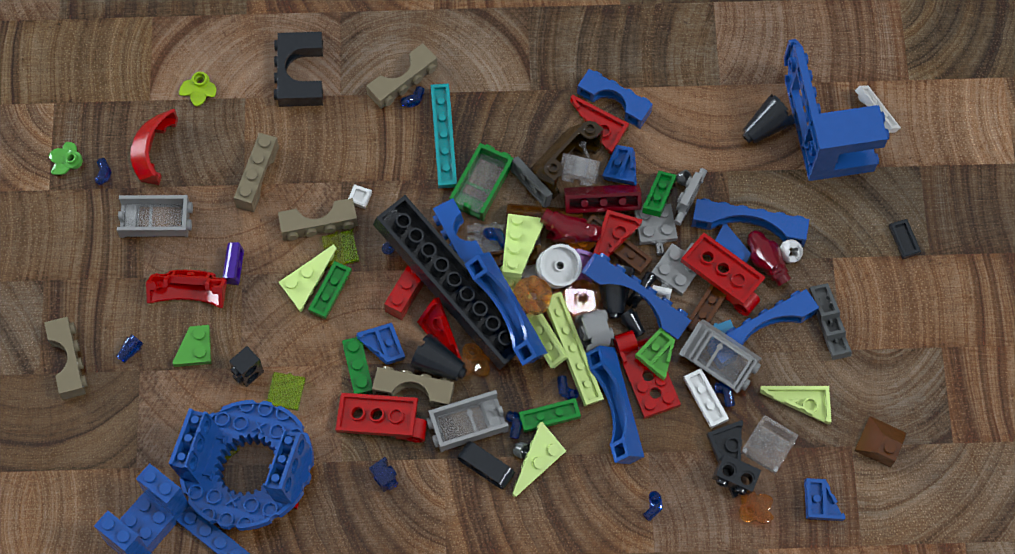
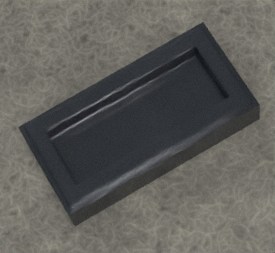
M908 219L889 224L888 227L902 260L921 254Z

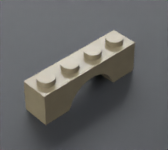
M423 43L409 53L410 67L404 75L397 78H386L380 75L366 85L367 95L380 109L391 105L395 98L399 95H404L411 86L420 83L424 76L433 73L438 67L437 57Z
M263 133L258 134L234 196L237 208L251 212L255 211L260 198L265 172L268 166L274 162L279 149L277 137Z
M353 198L334 201L331 211L318 219L304 217L297 209L278 212L283 240H296L302 236L313 237L318 233H333L339 229L349 230L354 228V226H358Z
M68 317L44 322L47 338L51 346L61 348L67 352V363L64 369L55 376L61 398L65 400L86 394L85 387H88L86 376H82L81 369H84L82 358H78L77 352L80 351L78 340L74 339L73 334H76L74 322L71 323Z
M383 366V368L377 367L372 387L373 395L395 396L403 389L416 388L426 394L430 407L435 408L451 404L455 389L454 382H451L450 379H435L428 374L415 375L408 370H402V372L395 371L388 366Z

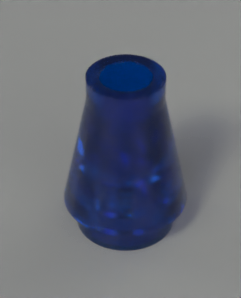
M131 334L129 337H126L116 357L125 363L142 349L141 347L144 343Z

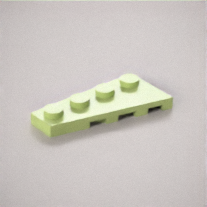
M508 214L502 265L504 277L521 279L529 257L534 250L535 243L544 227V224L540 222L541 218Z

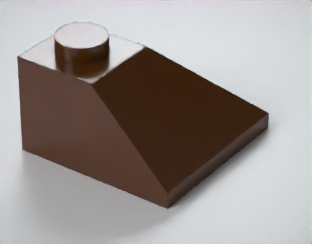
M870 416L855 451L891 468L903 445L906 432Z

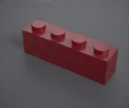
M628 184L564 188L566 213L605 212L607 209L611 211L642 210L641 189L639 184H636V186Z

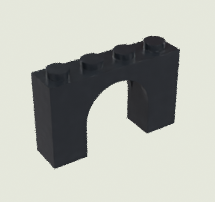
M322 32L278 33V40H274V48L277 51V56H274V66L277 67V72L274 73V83L277 84V89H274V100H278L279 107L323 106L322 81H297L287 74L289 65L298 58L323 57Z

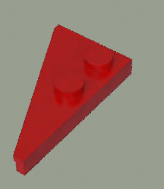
M572 94L570 102L584 121H593L604 128L602 145L612 155L616 145H618L628 129L629 123Z
M607 209L601 227V238L596 243L594 253L598 255L603 253L609 257L641 226L642 219Z
M439 297L434 298L417 323L426 334L434 335L461 359Z

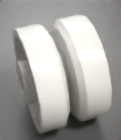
M556 244L547 248L539 255L535 265L538 279L545 286L553 289L564 288L577 280L582 269L580 255L574 248L565 244Z

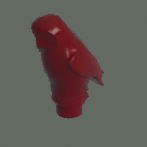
M547 208L540 220L541 223L546 225V229L550 230L546 238L552 242L578 244L595 242L601 238V226L589 224L585 218L567 216Z
M754 230L750 232L747 237V243L751 248L750 258L754 265L764 271L772 281H775L778 287L789 281L791 277L787 273L788 269L777 242L767 239L761 231Z

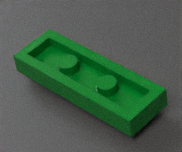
M658 171L643 205L642 213L661 217L675 185L677 175Z
M334 261L308 308L310 313L325 320L327 319L352 272V268Z
M357 337L342 340L354 394L373 393L363 343Z
M573 398L519 412L523 432L525 433L537 430L540 422L549 427L581 419L577 400Z

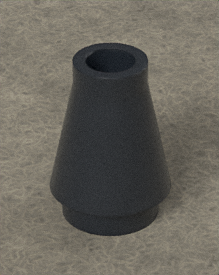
M631 308L620 316L621 323L628 330H632L636 338L646 332L637 311L634 312Z

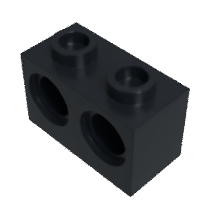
M248 346L229 361L231 365L230 371L233 373L232 377L238 384L243 383L246 387L264 373L260 359Z
M724 454L719 460L712 479L716 480L718 485L722 487L729 486L735 489L734 491L737 494L745 496L753 492L761 470ZM723 468L730 470V477L723 474ZM741 476L749 479V485L742 483Z

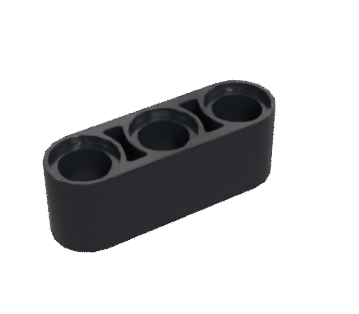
M471 441L467 442L457 456V459L465 466L503 490L515 474L512 468Z

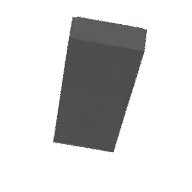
M518 156L515 157L512 161L511 172L544 208L550 206L553 195L551 191Z

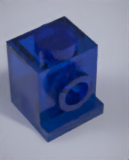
M383 457L369 467L370 475L383 492L387 489L392 490L399 484L395 477L397 473L391 465L388 466L386 457Z

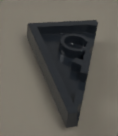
M742 420L706 434L718 463L724 454L741 461ZM723 468V474L730 477V470ZM728 486L732 498L738 497V494L734 491L735 489Z

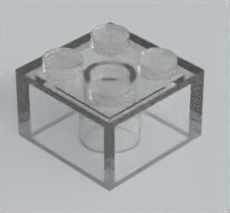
M563 153L561 160L563 166L561 176L563 181L574 183V179L581 181V185L590 187L593 184H597L601 161Z
M764 415L745 444L741 454L776 474L799 435Z

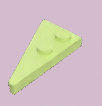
M334 244L279 281L280 286L300 312L303 311L309 296L311 297L315 286L318 285L324 275V270L329 261H332L337 250Z
M760 386L761 394L821 422L831 424L829 386Z
M540 422L537 426L538 429L530 443V449L522 463L521 472L513 486L512 495L514 497L519 495L566 452L543 422Z

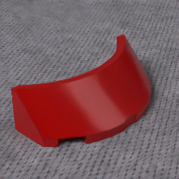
M175 109L158 114L148 120L138 130L133 139L130 152L131 163L134 172L141 182L155 185L160 184L161 173L156 172L155 165L150 162L149 153L155 132L165 134L167 127H176L178 117Z
M170 270L166 274L155 273L146 281L147 303L183 299L202 301L215 305L218 308H223L227 280L225 278H217L214 273L201 270Z

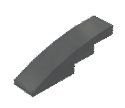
M829 284L810 287V294L819 306L816 315L832 360L850 357L852 351L845 337L846 331L840 319V310Z

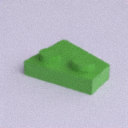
M209 325L189 327L173 360L174 367L212 364Z
M660 327L635 354V358L664 381L675 339Z

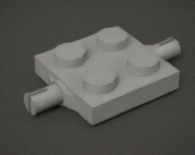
M700 168L699 173L695 172L693 177L688 178L685 185L686 189L684 193L681 192L677 201L676 210L678 214L674 220L676 225H681L682 221H684L699 191L700 185L703 183L707 173L706 169Z
M666 204L661 217L642 213V210H633L634 217L642 219V224L637 229L639 245H655L657 255H664L663 244L677 241L678 239L671 204Z
M673 243L670 245L651 272L662 284L660 287L672 289L681 296L684 294L697 274L680 261L694 243H690L686 251Z

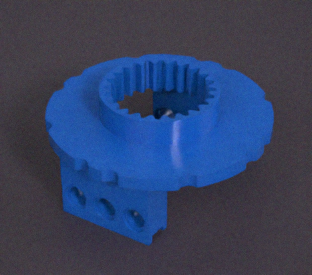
M244 400L223 406L219 412L211 413L210 415L208 412H198L189 408L168 464L180 477L182 491L185 496L189 497L188 503L199 516L211 524L218 523L223 529L230 530L236 527L239 531L269 525L273 519L277 517L282 518L293 509L304 495V487L310 483L312 477L310 469L314 466V452L308 433L304 432V426L289 410L282 406L275 407L268 401L256 403L254 400ZM253 441L257 445L261 442L263 446H268L270 450H273L275 455L272 465L270 464L268 467L269 473L266 482L261 486V491L255 489L254 494L248 491L245 496L242 492L237 494L234 490L231 491L222 479L224 475L221 471L225 469L222 464L227 463L225 457H231L230 451H237L238 445L244 447L245 442L249 445Z

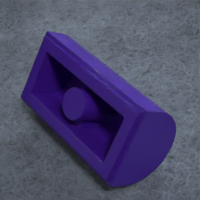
M239 242L227 244L222 278H225L227 284L239 285L244 249Z

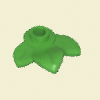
M65 142L63 149L57 148L49 153V159L55 163L51 170L53 175L66 174L70 169H78L83 163L82 155L77 152V146L72 142Z

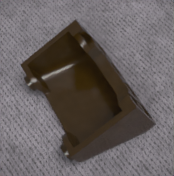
M587 121L568 128L530 168L553 194L552 199L559 194L557 182L563 172L562 163L574 150L583 155L586 151H593L596 154L601 149L604 128L597 123Z

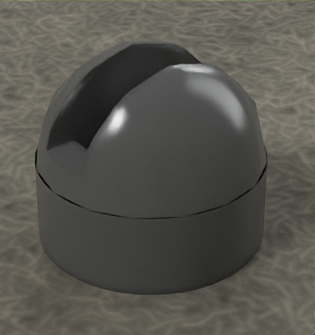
M685 169L677 174L676 181L679 185L685 186L688 178L692 176Z
M518 442L512 451L516 457L524 459L530 447L527 443Z

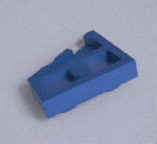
M616 145L602 175L604 180L636 186V158L633 148Z
M724 223L715 241L747 263L751 252L729 226Z
M392 323L357 333V339L386 365L405 359V354Z
M806 478L804 480L806 519L844 521L845 515L840 512L836 504L838 501L831 493L826 479Z

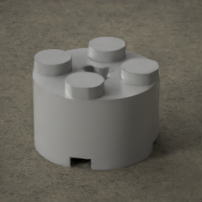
M598 309L575 316V323L579 325V328L576 330L583 348H586V353L598 346L609 347L611 339H614L613 329L609 328L607 323L608 315L606 310Z

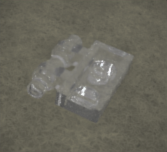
M491 222V224L480 225V223L467 225V233H475V235L467 236V241L477 240L483 253L504 250L505 234H498L497 232L505 231V224ZM480 232H492V235H480Z

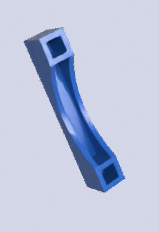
M702 198L696 200L691 227L711 230L724 223H750L771 231L783 242L793 239L804 247L807 239L809 219L799 215L789 216L783 212H767L765 209L756 210L744 205L734 206L727 202L718 203Z
M491 253L478 254L466 262L465 266L473 280L488 294L500 311L509 330L513 350L522 366L533 363L548 352Z
M594 253L581 273L597 284L622 285L635 291L651 307L658 327H661L673 338H680L691 322L687 318V312L681 308L676 310L671 306L673 303L665 297L661 299L656 296V290L650 286H647V288L640 284L642 281L634 275L630 277L625 274L626 269L619 264L615 266L609 262L611 259L605 254L600 253L598 255Z
M807 289L802 292L798 290L786 301H778L772 309L762 310L758 317L754 319L748 318L742 323V326L738 328L733 327L725 334L743 345L752 334L768 325L781 322H804L817 314L819 306ZM716 338L709 342L710 344L707 349L711 357L716 351L717 345L721 343ZM723 344V348L717 353L714 362L719 369H722L736 361L738 353Z
M598 346L587 352L586 356L590 371L601 385L610 406L613 422L610 447L614 462L631 464L644 458V453L615 347Z

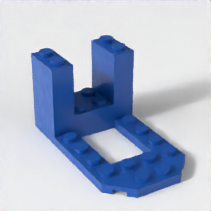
M796 39L788 40L784 54V66H788V75H785V85L795 119L808 181L874 172L877 164H879V157L874 152V149L884 148L887 140H889V131L884 126V112H881L879 105L821 113L820 104L816 103L815 99L817 97L815 86L812 87L811 83L813 79L812 71L808 70L807 66L808 55L804 53L803 46Z
M150 463L136 478L144 493L119 520L111 512L107 511L94 525L106 544L118 554H152V551L177 523L216 554H250L214 524L207 522L199 516L189 505L181 488Z

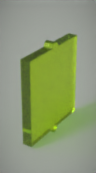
M352 230L322 236L324 250L333 244L337 248L333 259L328 263V268L332 266L334 261L343 265L359 261Z
M274 372L267 401L271 402L275 407L282 406L286 409L298 411L306 378L294 376L291 373Z

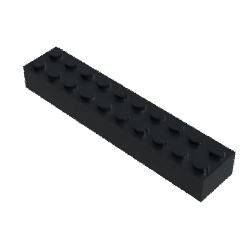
M404 195L376 217L373 223L374 227L434 296L440 298L442 305L495 366L501 370L517 355L513 350L507 325L495 303L473 280L465 266V262L410 199Z

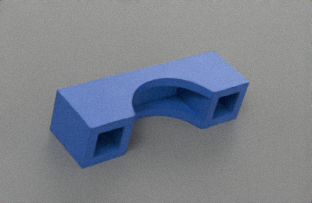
M589 69L578 84L577 94L592 103L601 98H612L618 101L625 111L624 120L641 129L652 112L653 104L647 98H641L631 89L621 87L616 81L603 77L598 71Z
M454 199L433 208L435 213L433 220L437 227H442L440 232L444 240H449L451 248L465 263L476 255L483 253L477 240L466 241L457 236L458 229L464 223V220Z

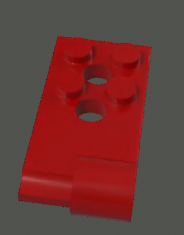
M703 233L681 258V263L727 295L725 299L732 303L735 310L741 315L749 316L759 304L760 298L754 291L763 282L765 276L707 234ZM709 255L712 257V261L707 262L702 256ZM724 266L728 272L722 273L718 270V267Z
M629 330L615 335L613 342L643 418L646 419L680 407L681 403L668 372L663 381L635 358V354L651 337L637 341L634 332ZM644 373H651L653 379L646 381L642 375ZM657 390L661 396L656 399L652 398L650 392Z
M341 393L335 430L337 433L394 436L396 439L423 443L425 441L427 421L416 418L418 398ZM356 410H363L360 418L353 417ZM376 411L382 412V416L379 419H373L372 415Z

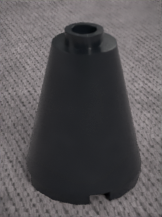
M771 94L743 128L744 134L742 135L748 143L752 142L755 144L792 126L795 123V119L792 114L788 116L786 111L788 108L777 96Z
M622 266L626 269L625 274L630 277L634 275V268ZM599 284L603 310H606L608 318L618 319L619 315L624 313L630 288L616 284Z
M427 334L423 338L425 343L422 346H418L413 355L411 368L454 381H458L459 378L462 380L467 372L466 364L434 335Z

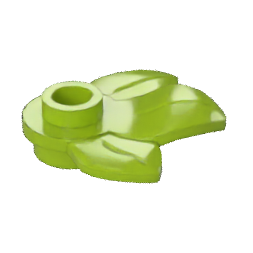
M196 72L190 80L183 82L179 95L190 96L191 102L197 107L205 102L206 97H215L216 86L210 82L209 76L206 73Z

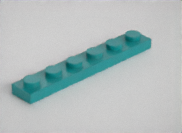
M449 83L431 85L438 188L456 187L457 176Z

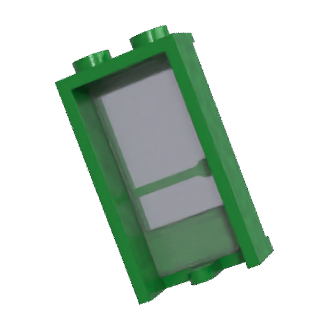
M480 143L449 200L454 199L460 211L484 221L489 208L511 170L514 158L506 152L501 153L495 150L491 145Z

